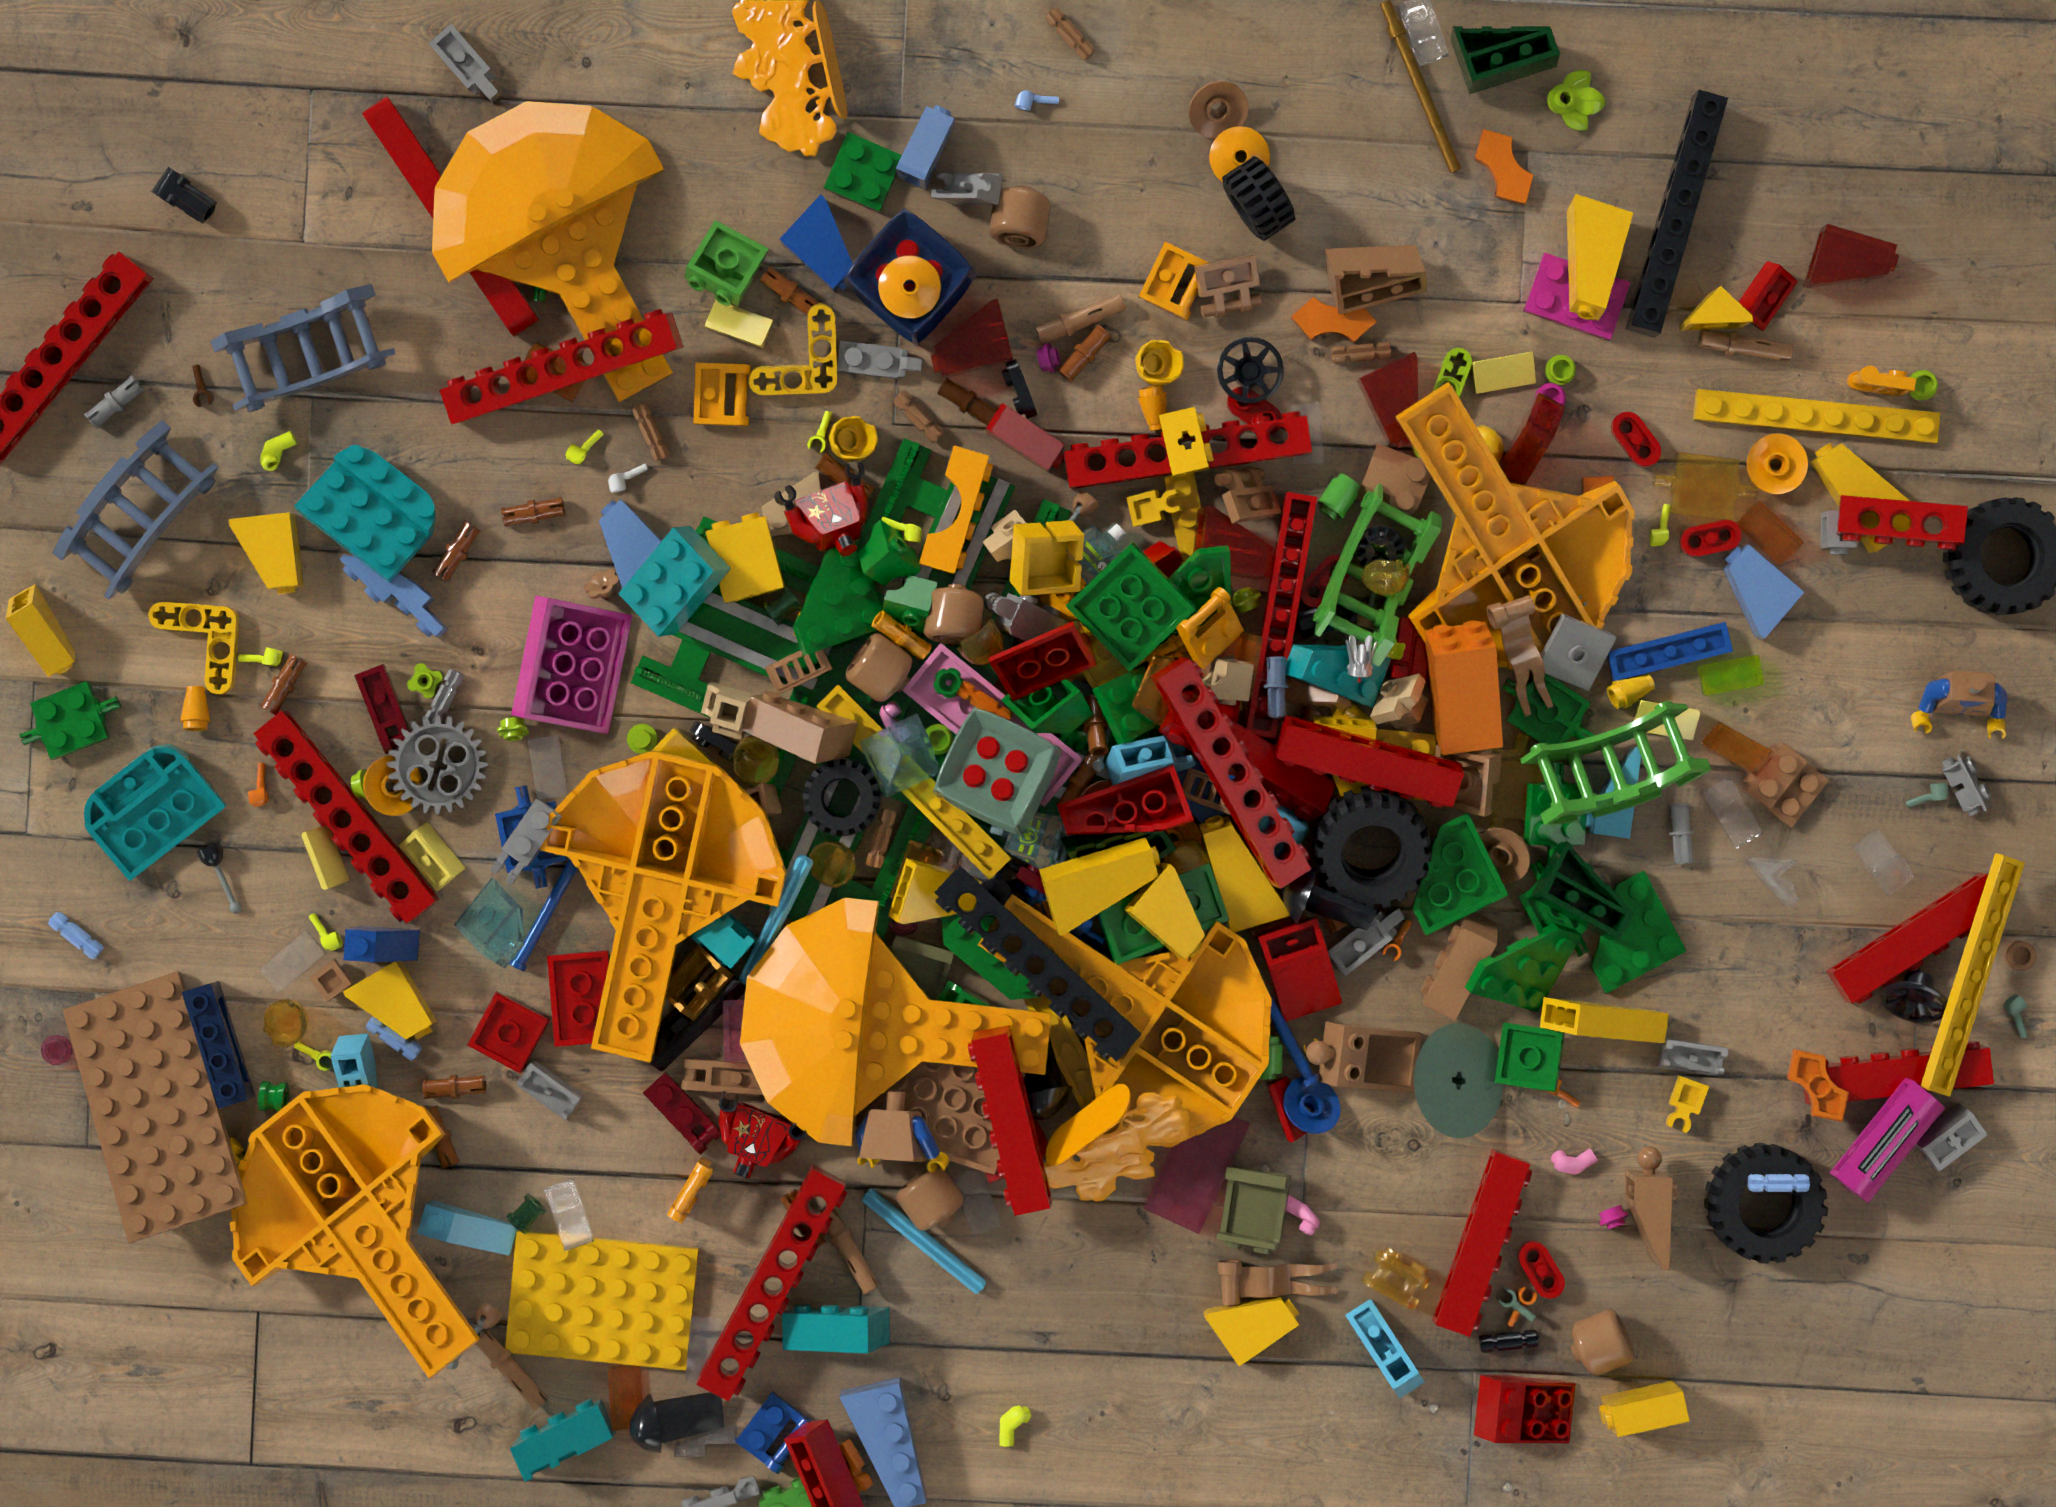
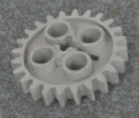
M435 715L433 723H430L427 717L423 716V725L420 727L414 721H411L413 731L408 732L402 728L401 732L405 738L403 740L393 739L395 744L399 746L398 750L388 751L389 754L396 757L395 761L387 762L388 767L395 768L396 770L388 775L389 779L399 780L393 789L395 791L404 789L405 791L401 795V799L404 801L412 797V808H415L421 802L424 813L428 811L430 805L434 807L436 814L440 813L441 806L444 805L449 813L452 812V803L454 802L463 808L461 798L465 796L473 800L474 798L470 790L472 788L481 790L476 780L486 779V776L479 772V768L488 766V763L479 760V757L485 755L486 751L482 749L476 750V747L482 742L481 739H470L474 732L472 728L462 732L464 726L462 721L458 722L455 727L452 726L451 716L447 717L445 723H441L439 715ZM423 738H431L435 743L433 751L428 754H423L418 749V744ZM446 738V745L441 755V761L445 766L444 768H438L434 788L430 791L428 790V785L434 768L429 763L430 761L437 760L441 739ZM456 745L463 747L464 756L460 761L454 762L449 760L448 751L451 747ZM422 767L426 770L427 775L423 782L414 783L411 781L410 773L414 768ZM446 775H452L456 779L455 787L449 791H444L440 787V781Z

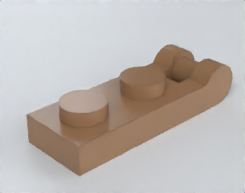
M683 1058V1068H686L685 1079H682L681 1089L726 1091V1093L763 1095L748 1062ZM698 1069L706 1070L705 1081L697 1080Z

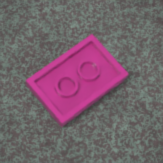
M1544 252L1523 311L1610 341L1631 282L1615 277L1607 308L1599 321L1583 319L1576 313L1569 311L1568 260Z

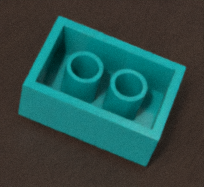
M692 526L673 527L618 594L658 637L675 635L731 568Z

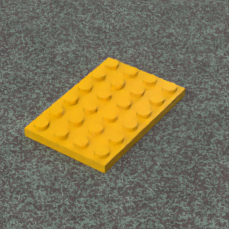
M518 1230L516 1232L505 1350L509 1349L514 1354L686 1371L688 1367L699 1248Z

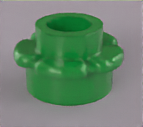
M955 668L939 670L935 675V691L938 694H943L946 698L955 697L961 683L964 681L960 677L961 673ZM947 680L952 681L950 686L946 685Z

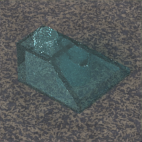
M918 714L888 726L859 742L884 798L939 774L940 768L931 741Z
M491 878L454 925L481 955L505 969L524 945L523 908L497 880Z

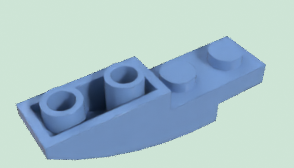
M343 555L340 558L345 564L343 571L355 582L360 579L367 586L364 591L376 603L381 600L389 604L396 597L398 600L394 604L405 615L408 616L412 613L419 620L416 626L428 637L432 634L435 637H441L448 630L427 608L435 598L412 579L399 572L388 583L356 557Z

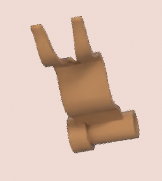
M1527 595L1505 604L1498 602L1487 606L1486 611L1491 626L1494 629L1500 628L1503 648L1515 673L1516 695L1524 716L1531 715L1526 694L1529 670L1532 671L1534 685L1547 709L1552 708L1553 704L1544 680V663L1534 644L1531 633L1529 614L1535 612L1531 597Z
M1237 1259L1219 1260L1218 1274L1221 1275L1222 1304L1238 1305L1240 1304V1297L1269 1298L1288 1294L1309 1296L1338 1294V1287L1316 1286L1290 1280L1291 1277L1312 1276L1337 1269V1263L1319 1265L1281 1264L1269 1267L1242 1266V1260Z

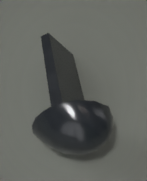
M1313 867L1282 888L1284 905L1296 925L1303 911L1306 910L1367 931L1377 913L1372 908L1313 885L1317 874V869Z
M1050 1037L1046 1074L1026 1073L1024 1079L1032 1116L1035 1120H1046L1053 1117L1067 1103L1073 1086H1062Z
M708 1392L653 1402L651 1394H648L638 1404L630 1420L629 1431L631 1437L641 1448L661 1453L662 1443L723 1428L725 1425L722 1398Z

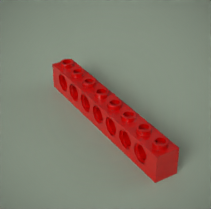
M118 251L116 255L111 254L104 261L102 272L97 278L93 277L85 284L82 289L83 295L77 302L73 301L65 308L63 312L64 318L58 325L54 324L44 334L45 341L38 349H32L25 357L24 362L26 364L21 370L12 373L6 380V388L0 394V419L4 423V429L0 433V465L153 281L154 278L127 255ZM114 279H119L121 283L119 291L111 294L109 284ZM99 302L101 305L100 314L96 317H91L90 307L94 303ZM75 326H80L82 329L81 337L76 341H72L70 337L71 330ZM60 349L62 351V359L58 364L53 365L51 355L55 350ZM40 372L43 376V382L39 387L34 388L32 386V377ZM21 396L23 398V407L15 412L12 407L13 400Z
M662 309L654 310L644 314L645 320L634 323L633 318L616 323L617 330L606 333L605 328L587 333L589 338L587 340L578 342L577 338H572L560 342V349L550 352L549 348L546 347L531 352V359L521 361L520 357L504 361V368L494 371L493 367L490 366L475 371V378L465 380L464 376L448 380V387L439 391L451 425L461 423L684 348L673 313L663 314ZM643 328L647 329L651 334V342L647 346L642 344L639 339L640 331ZM615 338L619 339L623 345L620 355H616L611 349V343ZM586 348H590L594 353L595 358L591 365L587 364L583 359V352ZM558 357L562 358L566 363V370L563 374H560L555 369V361ZM530 367H533L538 373V379L535 383H531L527 378V370ZM502 376L507 378L510 383L507 393L503 392L499 387V380ZM474 386H477L482 393L479 402L474 401L471 396V390Z
M1300 411L1282 414L1283 419L1270 421V416H1260L1252 418V424L1240 425L1239 420L1221 423L1222 428L1211 430L1209 425H1206L1207 431L1201 432L1204 444L1210 443L1216 437H1222L1227 442V448L1224 452H1212L1214 461L1208 462L1209 469L1312 454L1307 415L1301 416ZM1282 428L1287 432L1288 438L1286 442L1275 444L1271 441L1270 434L1274 429ZM1161 432V437L1150 439L1149 434L1131 436L1130 442L1119 443V438L1101 440V446L1090 448L1088 443L1070 445V451H1064L1068 483L1071 490L1172 475L1163 432ZM1248 432L1255 434L1258 439L1256 446L1251 449H1245L1240 445L1241 436ZM1188 433L1183 434V440L1179 441V445L1187 441L1195 442L1196 438H1190ZM1155 446H1162L1166 449V457L1161 462H1153L1149 458V452ZM1127 450L1133 451L1136 455V461L1130 467H1124L1119 462L1121 453ZM1095 455H1102L1106 460L1105 467L1100 471H1093L1089 467V461Z
M1286 492L1284 494L1258 644L1259 648L1257 650L1244 728L1259 737L1276 739L1279 719H1273L1268 716V689H1264V685L1267 684L1266 657H1286L1287 662L1292 648L1317 503L1316 496Z
M1180 657L1150 677L1270 883L1281 889L1311 870L1307 862L1310 857L1303 845L1295 842L1292 836L1295 831L1290 822L1285 817L1281 818L1277 811V808L1280 806L1275 796L1270 791L1266 792L1263 787L1264 777L1255 765L1251 766L1246 757L1249 755L1247 747L1240 739L1236 740L1231 731L1234 729L1230 718L1225 713L1221 714L1216 706L1219 702L1216 694L1209 686L1205 687L1201 680L1203 676L1201 668L1195 660L1190 661V659ZM1190 684L1193 687V696L1185 701L1182 697V691L1185 686ZM1206 711L1209 716L1208 723L1200 727L1197 721L1198 716L1201 712ZM1221 737L1224 741V747L1219 753H1215L1213 743L1217 738ZM1233 764H1237L1239 774L1236 778L1230 779L1228 770ZM1252 790L1254 792V800L1251 804L1245 805L1243 801L1244 795L1247 791ZM1264 816H1268V828L1260 831L1259 821ZM1283 842L1284 852L1279 857H1275V846Z
M281 710L253 733L258 739L255 742L258 749L265 756L271 755L277 763L274 767L279 775L285 780L289 778L296 786L293 790L296 796L304 804L309 802L315 810L312 813L314 818L322 827L328 826L334 833V836H332L334 843L342 851L346 849L354 858L351 860L354 868L361 875L367 874L372 881L370 887L379 898L385 897L392 905L389 910L399 922L404 920L406 924L412 923L440 900L359 798L355 797L351 788L288 711ZM286 739H289L294 745V750L289 756H285L281 752V744ZM304 763L310 764L313 769V774L308 780L303 779L300 775V768ZM325 786L332 792V799L327 804L319 799V791ZM343 810L351 815V823L346 828L342 827L338 822V815ZM361 834L367 835L371 842L369 849L366 851H362L357 845V839ZM380 858H385L390 865V869L385 875L380 874L376 869V863ZM400 881L406 883L409 888V893L404 899L398 897L395 892V886Z
M812 1164L697 1377V1386L728 1402L733 1394L739 1395L746 1382L743 1375L747 1367L753 1369L761 1352L757 1351L761 1341L767 1342L775 1328V1325L771 1324L776 1314L782 1315L790 1300L786 1297L791 1286L795 1289L797 1288L804 1275V1272L800 1269L805 1260L811 1262L819 1245L815 1244L819 1234L825 1235L833 1221V1218L829 1217L835 1206L840 1208L848 1192L844 1190L845 1181ZM813 1197H821L825 1200L826 1205L821 1210H814L808 1203ZM799 1224H807L810 1226L811 1232L808 1236L800 1237L795 1234V1227ZM792 1251L796 1254L797 1258L793 1263H784L779 1257L782 1252ZM775 1277L781 1280L782 1286L778 1290H770L766 1287L765 1282L769 1278ZM761 1304L767 1308L768 1312L762 1317H756L750 1310L754 1305ZM742 1331H747L752 1334L753 1340L743 1344L736 1339V1336ZM727 1358H733L738 1362L739 1366L734 1370H726L721 1363Z

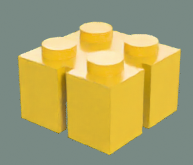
M1072 520L1046 522L1045 528L1041 523L1014 524L1010 582L1021 596L1080 592L1082 566L1078 561L1083 559L1084 533Z

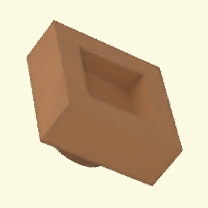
M333 959L309 978L327 1002L334 999L354 983L336 959Z

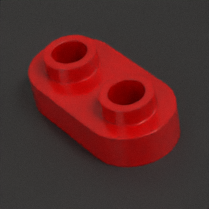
M1243 386L1237 387L1232 391L1242 396ZM1249 389L1247 397L1253 398L1260 396L1252 389ZM1229 395L1227 397L1229 412L1244 424H1252V418L1260 417L1264 414L1271 415L1273 420L1282 419L1279 409L1267 400L1259 403H1248L1247 406L1241 407L1238 405L1237 400ZM1279 428L1274 429L1270 435L1276 433Z
M1628 411L1622 412L1612 420L1610 428L1613 437L1635 465L1649 467L1659 460L1661 446L1637 414ZM1623 422L1630 425L1631 430L1629 433L1622 432L1621 424ZM1641 447H1646L1649 450L1648 457L1640 456L1639 449Z
M1721 520L1687 528L1680 536L1679 545L1687 556L1699 557L1735 548L1741 541L1742 533L1740 527L1734 521ZM1721 530L1728 532L1729 538L1727 541L1720 539L1719 533ZM1692 536L1699 539V545L1696 548L1692 547L1689 543Z
M1340 555L1328 556L1303 582L1300 600L1304 605L1310 608L1319 607L1331 577L1329 568L1336 564ZM1345 574L1342 585L1347 581L1350 575ZM1316 587L1319 590L1320 595L1318 598L1314 599L1309 596L1308 591L1310 588Z
M1534 1240L1523 1243L1518 1250L1517 1258L1534 1289L1544 1298L1552 1299L1558 1297L1565 1288V1279L1547 1248L1542 1243ZM1532 1250L1537 1251V1258L1533 1261L1528 1260V1253ZM1546 1277L1553 1278V1284L1549 1287L1543 1285V1280Z

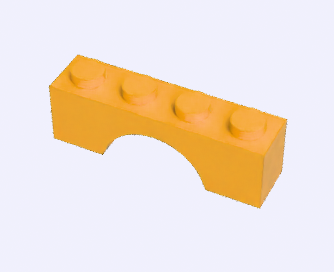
M953 446L945 476L956 486L960 493V513L955 522L947 529L938 533L927 534L919 561L920 565L952 575L956 574L957 569L963 570L967 553L962 551L965 540H972L976 523L971 522L974 510L980 512L985 494L980 493L982 482H989L993 469V464L988 463L989 455Z

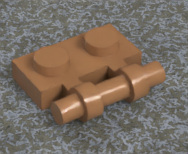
M1251 254L1194 266L1199 297L1211 296L1212 300L1211 304L1200 307L1203 318L1214 316V318L1224 317L1225 313L1240 310L1241 313L1251 311L1252 307L1262 305L1260 294L1250 295L1249 288L1260 286L1256 255ZM1237 290L1238 295L1236 299L1224 301L1223 293Z
M1253 466L1243 467L1241 471L1226 469L1222 473L1215 475V483L1218 486L1223 485L1229 489L1222 497L1232 523L1274 518L1281 514L1272 485L1263 486L1261 480L1265 477V472L1262 468L1256 469Z

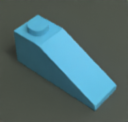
M1631 747L1620 762L1627 784L1631 785L1638 783L1641 754L1638 747ZM1611 777L1599 795L1613 791L1615 786ZM1634 807L1593 818L1592 814L1588 813L1586 814V827H1589V833L1630 839Z
M369 1034L339 1036L330 1055L338 1087L367 1084L378 1088L375 1057Z
M431 1200L425 1205L417 1234L447 1243L510 1256L519 1226Z
M1371 1299L1345 1315L1399 1398L1425 1383Z

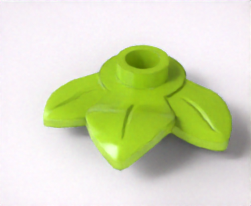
M1586 70L1573 71L1567 74L1562 84L1554 86L1549 91L1547 98L1550 110L1561 115L1566 126L1576 131H1586L1588 129L1587 115L1601 111L1606 105L1603 95L1595 88L1590 87L1591 73ZM1561 94H1563L1566 97V104H1564L1561 101Z

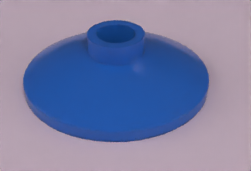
M1302 1077L1293 1080L1287 1086L1283 1096L1284 1110L1290 1121L1297 1128L1311 1134H1322L1331 1130L1338 1122L1341 1111L1340 1102L1334 1090L1328 1084L1318 1081L1303 1087L1301 1083L1303 1081Z

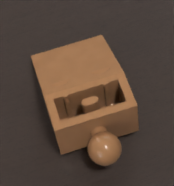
M1326 1021L1323 1041L1311 1042L1306 1049V1056L1312 1064L1320 1065V1079L1318 1082L1336 1087L1414 1093V1071L1420 1052L1422 1033Z
M1646 1146L1639 1151L1637 1156L1638 1164L1643 1170H1625L1624 1200L1652 1261L1662 1270H1670L1672 1201L1677 1200V1183L1673 1182V1178L1665 1172L1655 1170L1662 1162V1155L1657 1148Z

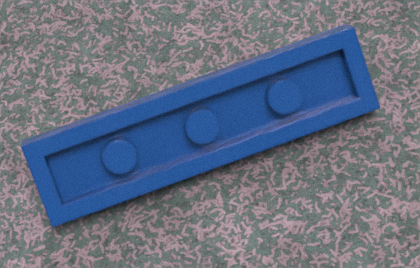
M1722 622L1611 650L1607 655L1612 680L1617 681L1733 652L1727 624Z

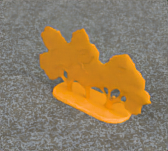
M740 0L733 7L732 14L738 32L745 34L747 38L753 41L750 49L739 53L732 74L743 80L749 79L751 85L761 92L770 89L775 95L771 104L767 106L762 114L759 133L767 140L776 142L780 148L785 149L787 152L800 150L805 156H816L820 144L832 140L837 132L835 122L831 117L823 113L827 99L831 97L833 107L841 119H847L848 115L845 92L826 11L819 0L814 1L812 7L814 21L812 22L804 16V8L809 0ZM799 20L803 26L795 27L793 23ZM813 30H816L821 52L819 55H814L805 43V37ZM823 62L828 84L827 87L822 89L815 87L810 82L808 70L811 65ZM811 88L815 93L809 95L806 89ZM819 96L820 99L815 100L818 106L811 113H807L806 105L808 102ZM820 112L821 118L819 120L814 121L813 117L816 115V113Z
M1117 1084L1111 1087L1063 1123L1049 1139L1045 1153L1046 1163H1044L1049 1186L1056 1189L1075 1185L1077 1186L1075 1191L1080 1200H1093L1097 1202L1105 1200L1116 1190L1117 1176H1125L1133 1180L1155 1176L1154 1167L1150 1166V1163L1154 1161V1152L1148 1150L1147 1145L1156 1142L1173 1143L1190 1137V1126L1188 1125L1190 1112L1181 1107L1183 1100L1176 1094L1163 1097L1155 1092H1145L1138 1097L1136 1109L1128 1111L1131 1102L1130 1089L1125 1084ZM1141 1108H1146L1148 1111L1140 1112L1138 1110ZM1133 1114L1145 1116V1119L1142 1121H1131L1125 1117L1132 1118ZM1125 1121L1129 1123L1128 1127H1124L1122 1123ZM1119 1123L1117 1130H1115L1113 1133L1105 1134L1107 1131H1109L1111 1128H1113L1115 1125ZM1076 1155L1079 1158H1081V1160L1075 1161L1073 1157Z

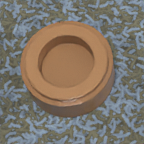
M2022 940L2010 942L2003 952L2006 965L2017 971L2030 969L2037 957L2035 948L2029 942Z

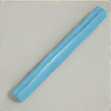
M799 855L784 883L780 905L778 907L773 906L739 976V980L746 985L747 976L778 937L813 865L811 858Z
M871 1188L863 1196L862 1202L973 1293L978 1294L985 1287L986 1280L926 1231L918 1230L908 1216L876 1190Z

